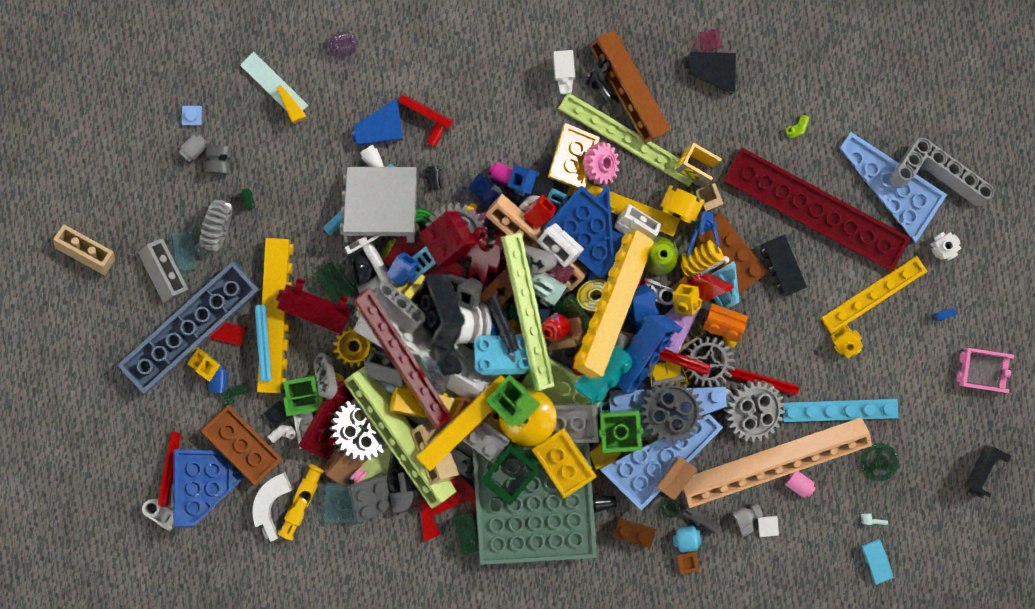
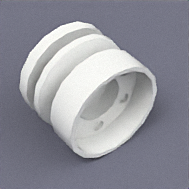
M479 302V306L473 310L460 306L465 316V324L453 344L474 343L478 337L490 335L492 327L491 315L485 303Z

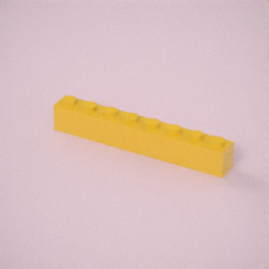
M638 230L628 232L622 237L621 247L615 255L616 260L608 273L609 278L602 288V295L595 306L594 316L589 321L587 334L582 339V347L575 357L576 362L573 368L591 379L603 377L654 244L653 240Z
M265 239L262 305L266 306L271 380H260V367L258 366L257 392L282 393L283 389H285L284 381H287L286 378H283V372L287 370L288 360L284 359L285 351H288L289 340L285 339L286 332H289L290 321L286 320L287 312L277 309L279 301L276 300L280 289L284 290L286 284L292 286V282L288 281L289 274L293 272V263H290V255L294 253V244H291L289 239Z

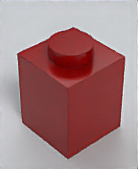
M542 194L526 209L523 217L529 225L538 229L553 216L556 206Z

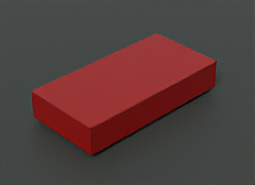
M225 323L209 338L242 346L246 327Z

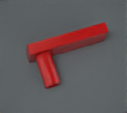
M404 94L401 95L398 101L436 121L426 140L427 143L435 147L446 127L451 128L454 123L448 117Z

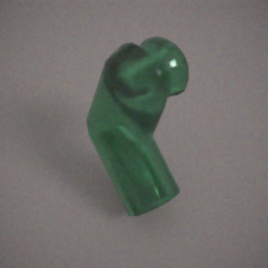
M247 384L231 386L222 396L224 404L226 406L233 405V398L236 395L248 393Z

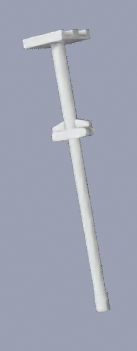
M364 236L345 247L348 254L362 247L381 282L394 284L391 278L386 275L388 269L372 243L373 240L381 236ZM447 387L443 389L449 398L458 396L457 393Z

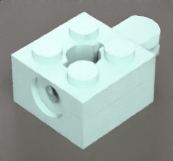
M530 271L534 293L537 297L541 298L539 302L548 308L550 305L554 307L567 286L546 272L539 274Z

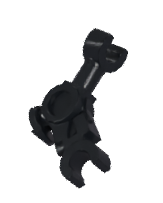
M600 56L594 62L593 72L586 76L585 84L590 86L593 91L601 93L605 99V107L610 110L619 104L620 101L607 90L606 79L608 71L606 70L610 67L611 63L608 60L603 65L601 63L602 57Z

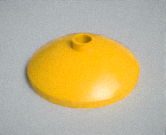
M526 388L541 405L528 417V422H523L520 427L516 424L511 427L500 415L499 424L501 430L510 441L520 446L530 447L539 445L551 436L556 426L557 414L554 404L547 395L541 391Z

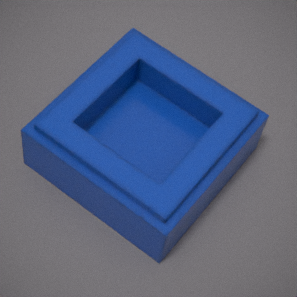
M949 308L933 313L934 320L938 321L955 316L957 313L955 308Z

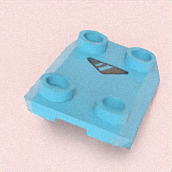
M484 335L475 339L474 362L476 371L482 375L526 374L529 372L530 366L523 335H515L520 349L510 354L500 335Z

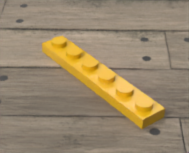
M586 182L585 188L595 197L603 190V188ZM570 186L567 195L571 197L578 189ZM610 192L611 213L619 215L630 204L661 223L660 232L672 237L674 236L680 218Z

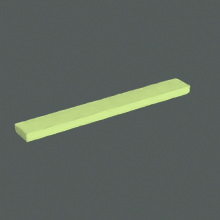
M566 94L558 108L560 111L689 187L691 185V179L675 171L680 161L678 157L652 142L644 144L640 135L574 95Z
M517 233L501 237L535 391L554 387L555 384L522 234Z

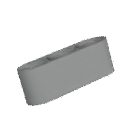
M383 282L373 292L387 316L407 333H414L425 321V314L392 284Z

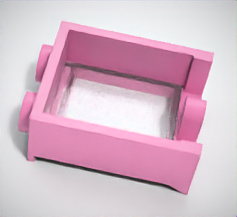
M964 348V351L960 353L959 359L960 363H962V368L957 373L959 386L1009 393V389L1005 388L1007 378L1011 376V370H1008L1009 360L1014 359V355Z

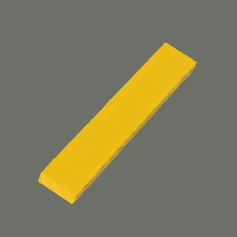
M915 256L820 319L830 334H832L925 274L927 270L918 256Z
M499 374L415 456L429 471L493 410L486 399L505 380L502 375Z

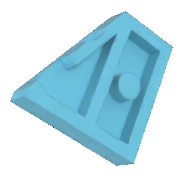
M733 261L712 273V275L731 283L734 287L727 293L714 297L717 305L727 309L740 302L736 265Z

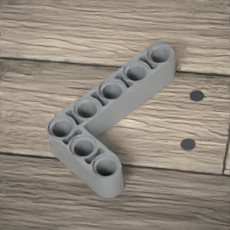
M919 138L907 150L890 178L894 187L903 188L914 178L919 168L923 167L976 206L984 205L994 196V189L989 183L926 138Z

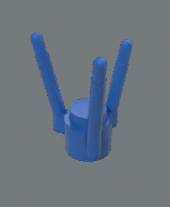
M702 211L699 213L687 256L691 254L699 229V234L703 235L704 231H709L712 228L716 247L720 246L716 228L717 222L713 221V214L711 212Z

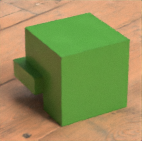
M511 375L486 399L492 408L511 427L515 424L520 427L541 405Z
M315 376L284 381L286 397H283L286 416L318 411L324 398L318 393Z

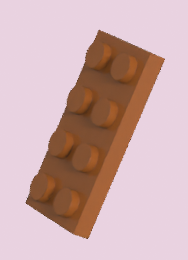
M720 212L713 218V221L717 222L719 248L723 256L729 258V262L717 266L716 269L719 270L729 263L735 262L738 292L740 295L768 273V271ZM712 228L709 231H704L703 235L699 234V229L695 243L700 249L701 244L707 245L709 240L715 244Z
M229 405L200 431L254 487L282 461V458Z

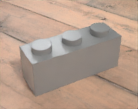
M163 238L146 244L138 251L163 303L180 297L188 290Z

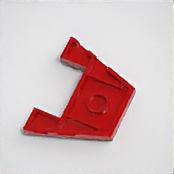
M460 473L449 480L456 490L454 494L432 509L425 498L420 505L424 542L441 535L433 516L470 501L477 517L475 489Z

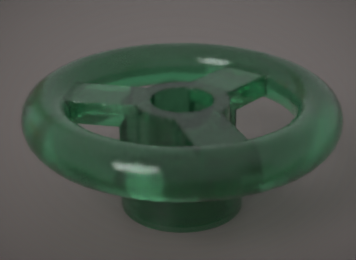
M885 443L872 444V446L864 450L861 456L863 472L867 477L875 481L890 479L896 473L899 466V458L896 451ZM882 449L887 450L891 454L893 464H890L887 456L882 455ZM875 450L876 457L873 463L867 467V457L871 451ZM879 459L883 460V464L881 466L878 465ZM875 469L890 470L885 475H875L871 473Z

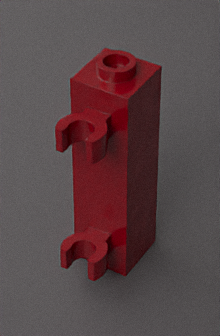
M297 278L294 287L286 284L284 290H279L276 300L279 301L277 309L342 335L351 311L345 308L348 300L347 297L341 295L337 304L302 290L305 280Z

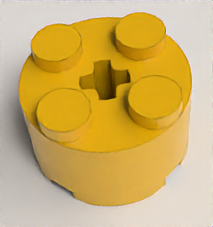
M669 185L660 205L663 207L662 211L672 216L674 213L681 215L680 219L687 223H691V220L696 221L705 200L701 199L699 202L696 200L697 196L679 188L674 191L672 190L673 186Z

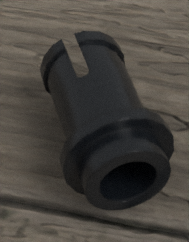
M439 165L427 167L428 171L426 173L429 175L430 190L442 188Z

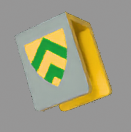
M692 143L684 150L675 171L699 185L705 186L712 181L713 177L687 163L690 156L712 168L719 164L722 159L701 146Z

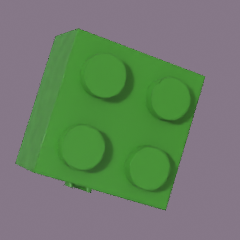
M639 409L600 411L601 429H599V435L602 437L603 453L642 451L641 435L643 434V426H640Z

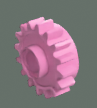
M604 142L592 144L591 149L586 150L587 152L583 160L585 174L589 177V180H593L594 184L604 185L612 183V178H617L615 172L620 170L617 167L620 161L616 160L618 154H614L615 148L610 147L609 143L605 144Z

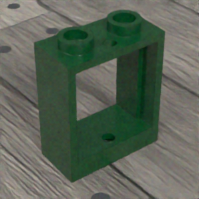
M511 443L480 480L510 506L541 470V467L538 466L540 462L533 456L530 458L524 454L525 450L517 443L515 445ZM510 452L533 470L514 494H511L491 477Z

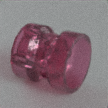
M557 261L556 266L550 269L548 275L552 277L557 276L559 281L565 285L575 268L570 265L564 268Z

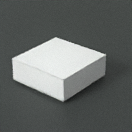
M767 516L758 519L759 537L779 535L777 516Z

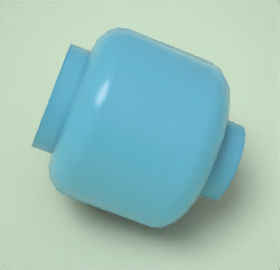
M694 526L680 527L677 529L676 535H673L674 547L678 546L680 552L696 551L699 545H702L700 531L696 530Z

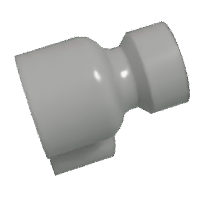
M757 502L750 505L748 509L741 507L732 512V516L736 518V524L743 537L754 532L753 519H759L764 516Z

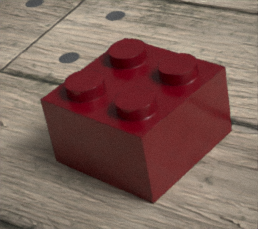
M445 211L419 233L438 266L452 265L477 244L476 239L458 211Z

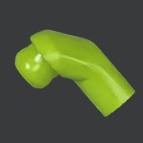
M800 115L798 124L786 128L785 133L789 138H796L803 135L810 117Z

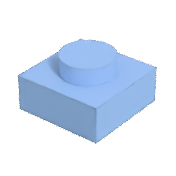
M182 106V125L202 126V106Z

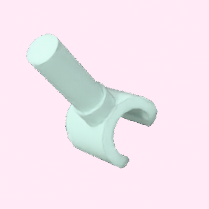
M872 513L861 514V522L863 524L888 525L886 520L872 519Z

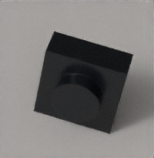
M279 401L263 413L274 428H277L291 417L286 416V410Z

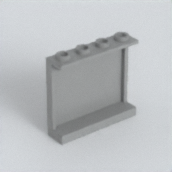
M347 167V174L343 175V186H346V190L342 191V202H345V207H341V218H344V223H340V234L344 235L345 242H348V236H406L407 242H415L417 168Z

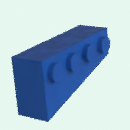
M647 316L642 321V327L639 332L632 337V343L629 348L624 350L630 355L633 362L631 368L619 377L616 385L625 393L636 391L650 372L648 367L653 366L661 358L659 355L660 351L666 347L668 348L673 342L670 338L675 332L679 334L683 329L668 316Z

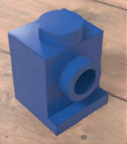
M514 164L507 186L513 188L516 194L522 196L525 193L531 194L536 176H539L540 173Z

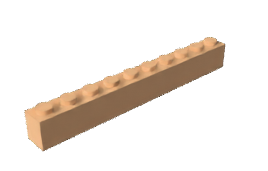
M861 417L694 474L683 488L684 496L689 508L870 447L872 446L870 432Z

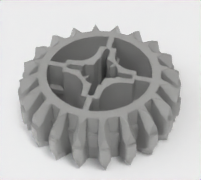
M215 199L209 206L200 235V245L206 250L218 251L222 247L232 216V205L230 203Z
M706 337V343H703L701 338L698 339L700 343L698 346L693 342L694 350L687 348V351L691 354L690 356H684L700 362L709 361L712 358L711 360L715 364H710L709 373L707 375L703 374L702 377L696 371L686 369L685 373H692L688 379L693 380L696 378L694 381L695 385L702 381V388L706 387V383H708L709 388H712L714 382L717 387H720V380L724 384L727 383L724 376L732 377L728 370L734 371L735 368L729 365L736 362L735 359H729L734 355L733 352L727 353L730 346L723 347L725 343L723 340L717 344L718 340L716 337L713 338L712 343H710L709 337ZM710 348L705 356L696 357L700 351ZM716 349L723 353L725 364L715 359ZM714 369H722L717 376L708 378Z

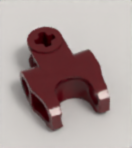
M481 226L477 227L472 234L477 244L465 253L464 258L466 261L471 262L468 279L474 278L481 282L482 286H486L493 282L495 273L500 274L505 269L507 262L501 237H498L493 248H490L486 242L487 230Z

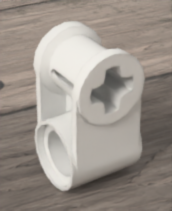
M644 278V284L648 287L651 286V289L656 293L657 299L655 302L663 305L672 304V300L665 302L662 299V293L668 291L673 296L675 292L673 289L651 279Z
M155 498L146 501L142 506L143 514L161 527L171 531L173 508H170L171 506H158V500ZM149 503L156 505L157 510L155 513L148 510Z

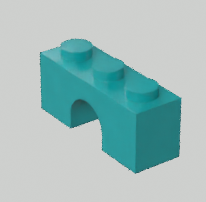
M615 344L603 377L591 379L583 375L574 385L576 391L594 406L598 402L603 401L606 397V392L611 387L613 388L618 383L619 377L631 368L633 361L630 355Z

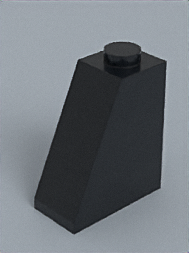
M690 52L688 57H685V69H688V74L729 94L735 92L736 53Z

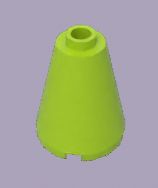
M657 237L653 240L654 244L645 264V269L655 275H666L676 268L679 261V251L671 240ZM661 251L665 253V258L660 256Z

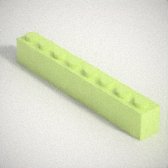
M364 366L343 382L432 509L454 494L456 490L450 481L430 486L423 464L415 457L418 451L410 432L413 428L403 414L389 412L391 396L379 380L367 377L366 367Z

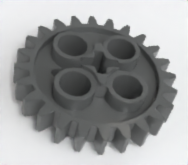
M669 380L668 386L661 382V388L655 385V392L648 391L651 397L643 398L647 404H642L641 407L646 409V411L640 413V415L646 416L642 423L649 424L645 430H653L650 436L658 434V441L664 437L666 444L669 439H672V443L675 444L677 438L682 443L684 442L683 436L690 439L689 432L697 433L694 427H701V424L697 421L704 419V417L699 415L704 409L698 407L703 403L702 401H696L699 394L692 395L694 388L687 390V383L680 387V381L673 385L672 381ZM664 394L672 396L673 402L671 404L664 403ZM659 403L667 409L674 407L675 413L687 417L688 421L683 420L677 415L670 417L669 411L657 407L656 404ZM681 403L689 404L690 411L688 413L681 411ZM657 411L664 414V420L661 422L656 421L654 418V413ZM679 420L682 424L681 429L674 430L672 428V421Z

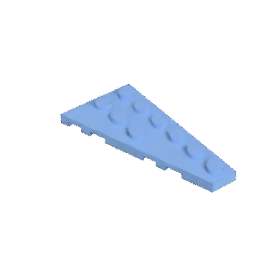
M850 132L839 149L912 241L916 243L947 194L918 175H915L903 188L894 187L890 178L899 163Z
M726 387L694 388L692 395L699 394L696 401L703 402L698 406L704 409L703 412L699 413L700 416L727 406ZM623 390L609 391L610 411L639 409L640 413H642L646 409L642 408L641 405L647 404L643 398H650L651 396L648 394V391L655 392V390H636L625 393ZM670 394L663 395L664 403L671 404L673 402ZM659 403L656 404L657 407L669 411L670 417L677 415L683 420L688 421L687 417L675 413L674 407L667 409ZM681 403L680 409L682 412L688 413L690 406L688 403ZM660 411L655 412V420L663 421L664 414ZM640 415V426H643L641 438L651 435L653 431L652 429L645 430L649 424L642 423L646 419V416ZM679 420L672 421V427L681 424Z
M710 414L703 416V420L697 421L701 424V427H694L697 433L689 432L690 439L683 436L684 442L682 443L677 438L675 444L672 443V439H669L666 444L665 438L662 437L659 441L656 440L642 447V451H634L600 468V470L642 510L661 491L656 487V484L678 455L689 463L723 427Z

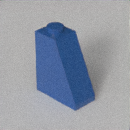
M393 100L355 124V130L352 131L353 142H357L358 146L404 140L398 101Z

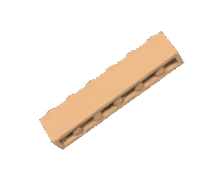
M501 194L490 205L485 216L507 235L521 233L524 245L545 250L537 243L544 230L541 227L536 229L534 226L529 225L523 217L524 212ZM576 259L566 268L557 261L556 266L548 271L572 291L584 279L588 269Z

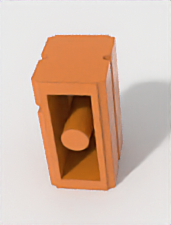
M712 303L707 312L703 330L725 337L730 341L739 342L744 333L748 316Z

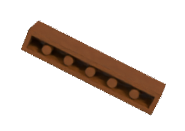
M612 30L592 41L589 46L596 59L601 56V63L603 65L608 60L610 61L611 65L606 70L608 71L607 78L644 144L659 138L671 130L616 31Z

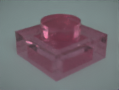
M718 28L698 33L703 52L722 47Z

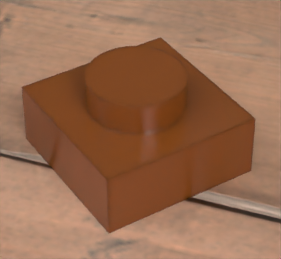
M696 551L677 554L680 574L700 571Z

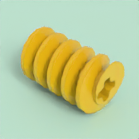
M707 241V245L701 244V249L695 247L689 256L686 253L682 254L681 268L686 276L692 277L693 274H697L717 264L719 261H723V253L719 247H716L713 241Z

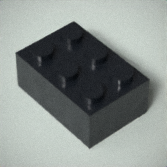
M448 274L426 275L413 299L415 305L425 314V321L422 324L430 346L452 345L465 324V316L460 309L459 300L456 298L453 284L450 282Z

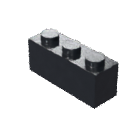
M785 234L763 243V248L760 251L763 258L768 259L770 263L768 270L772 277H776L778 283L775 286L778 293L783 294L785 297L807 288Z

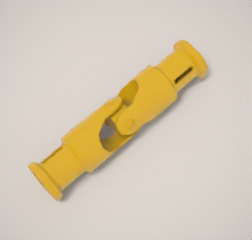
M309 464L307 475L302 479L293 498V505H291L284 517L285 522L281 530L277 532L281 537L293 540L296 527L300 525L303 519L304 509L309 506L318 487L317 482L321 474L324 473V469L314 464ZM302 491H308V500L299 496Z

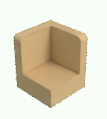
M715 183L695 192L699 202L701 199L705 200L702 211H709L723 205Z

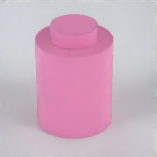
M799 471L791 473L784 485L803 498L806 496L810 497L815 490V482Z

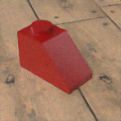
M701 273L690 277L691 281L685 284L698 287L701 302L727 293L734 288L731 283L710 273L703 276Z

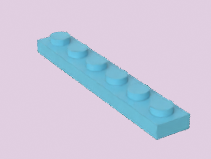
M898 399L788 402L782 407V410L785 411L782 414L783 422L855 420L861 417L862 419L899 418Z

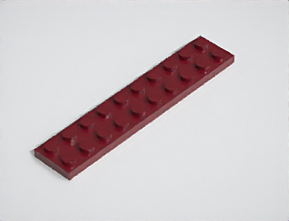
M743 147L739 150L723 182L891 272H893L910 240V237Z

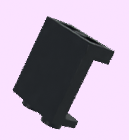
M985 445L964 485L969 488L968 492L980 498L984 496L990 497L991 493L983 490L982 487L996 460L1008 463L1011 455L995 447Z

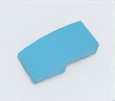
M877 539L862 545L864 558L869 565L873 582L877 585L892 579L891 567L881 541Z

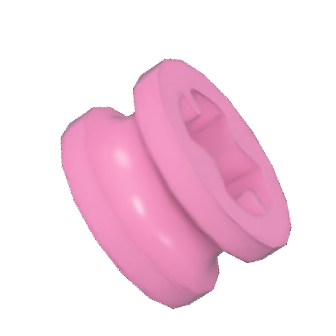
M361 466L350 479L358 483L367 475L368 471H363Z

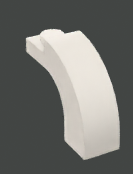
M285 472L267 481L258 491L253 504L255 527L263 524V534L266 539L269 538L270 542L279 538L271 518V506L278 496L293 490Z

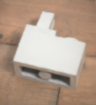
M573 50L554 51V78L558 82L560 94H572L573 80L575 79Z

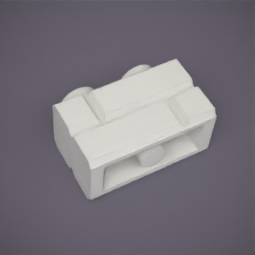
M628 204L618 215L614 228L621 234L638 230L651 240H654L659 233L661 223Z
M556 223L548 227L537 240V243L542 248L556 256L557 261L564 268L572 264L584 250Z

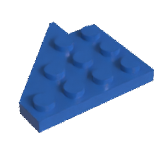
M581 185L543 229L546 230L555 223L559 225L563 231L584 248L577 259L602 280L614 265L609 187L606 186L595 197Z
M179 449L173 451V528H193L244 478L238 470H233V465L219 451Z

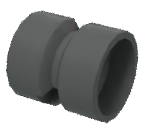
M207 145L206 156L209 160L205 162V172L229 175L231 164L228 160L231 158L232 147Z

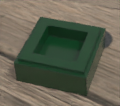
M249 188L242 189L245 208L248 210L253 209L255 203L252 190Z

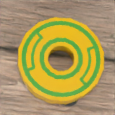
M601 279L589 280L579 288L577 301L582 311L594 315L596 311L595 306L600 298L598 300L591 298L594 295H602V288L607 281Z

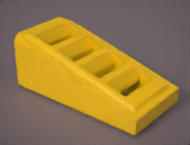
M281 85L277 86L291 122L296 124L307 119L306 114Z

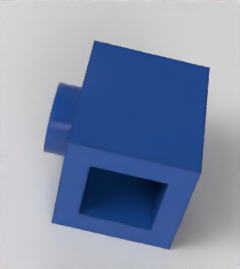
M403 252L395 258L386 275L391 278L393 283L403 286L407 282L411 283L416 276L415 271L420 263Z

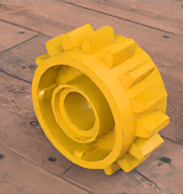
M348 326V331L343 330L341 336L336 335V338L339 339L338 342H333V345L337 346L334 353H339L337 359H344V365L350 362V367H353L354 363H357L358 367H360L361 361L365 363L371 350L376 349L371 346L374 342L352 330L351 326ZM352 341H357L360 345L359 350L356 352L351 351L349 348Z

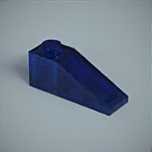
M478 173L468 187V191L489 206L501 194L517 207L520 205L480 173Z

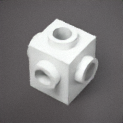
M951 232L938 234L934 237L935 241L930 244L933 254L940 260L946 258L948 261L958 255L957 251L961 249L959 246L961 244L960 240L955 234L952 235ZM946 242L949 244L950 249L945 247Z

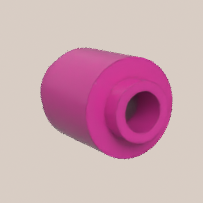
M497 162L496 165L492 164L488 174L491 175V180L507 187L513 168Z

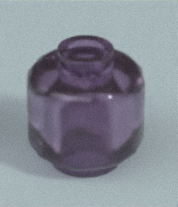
M346 30L332 35L330 42H328L331 54L340 59L355 53V45H358L355 35H351Z

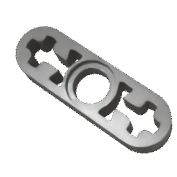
M319 353L313 363L318 393L329 400L337 392L333 362L330 356Z

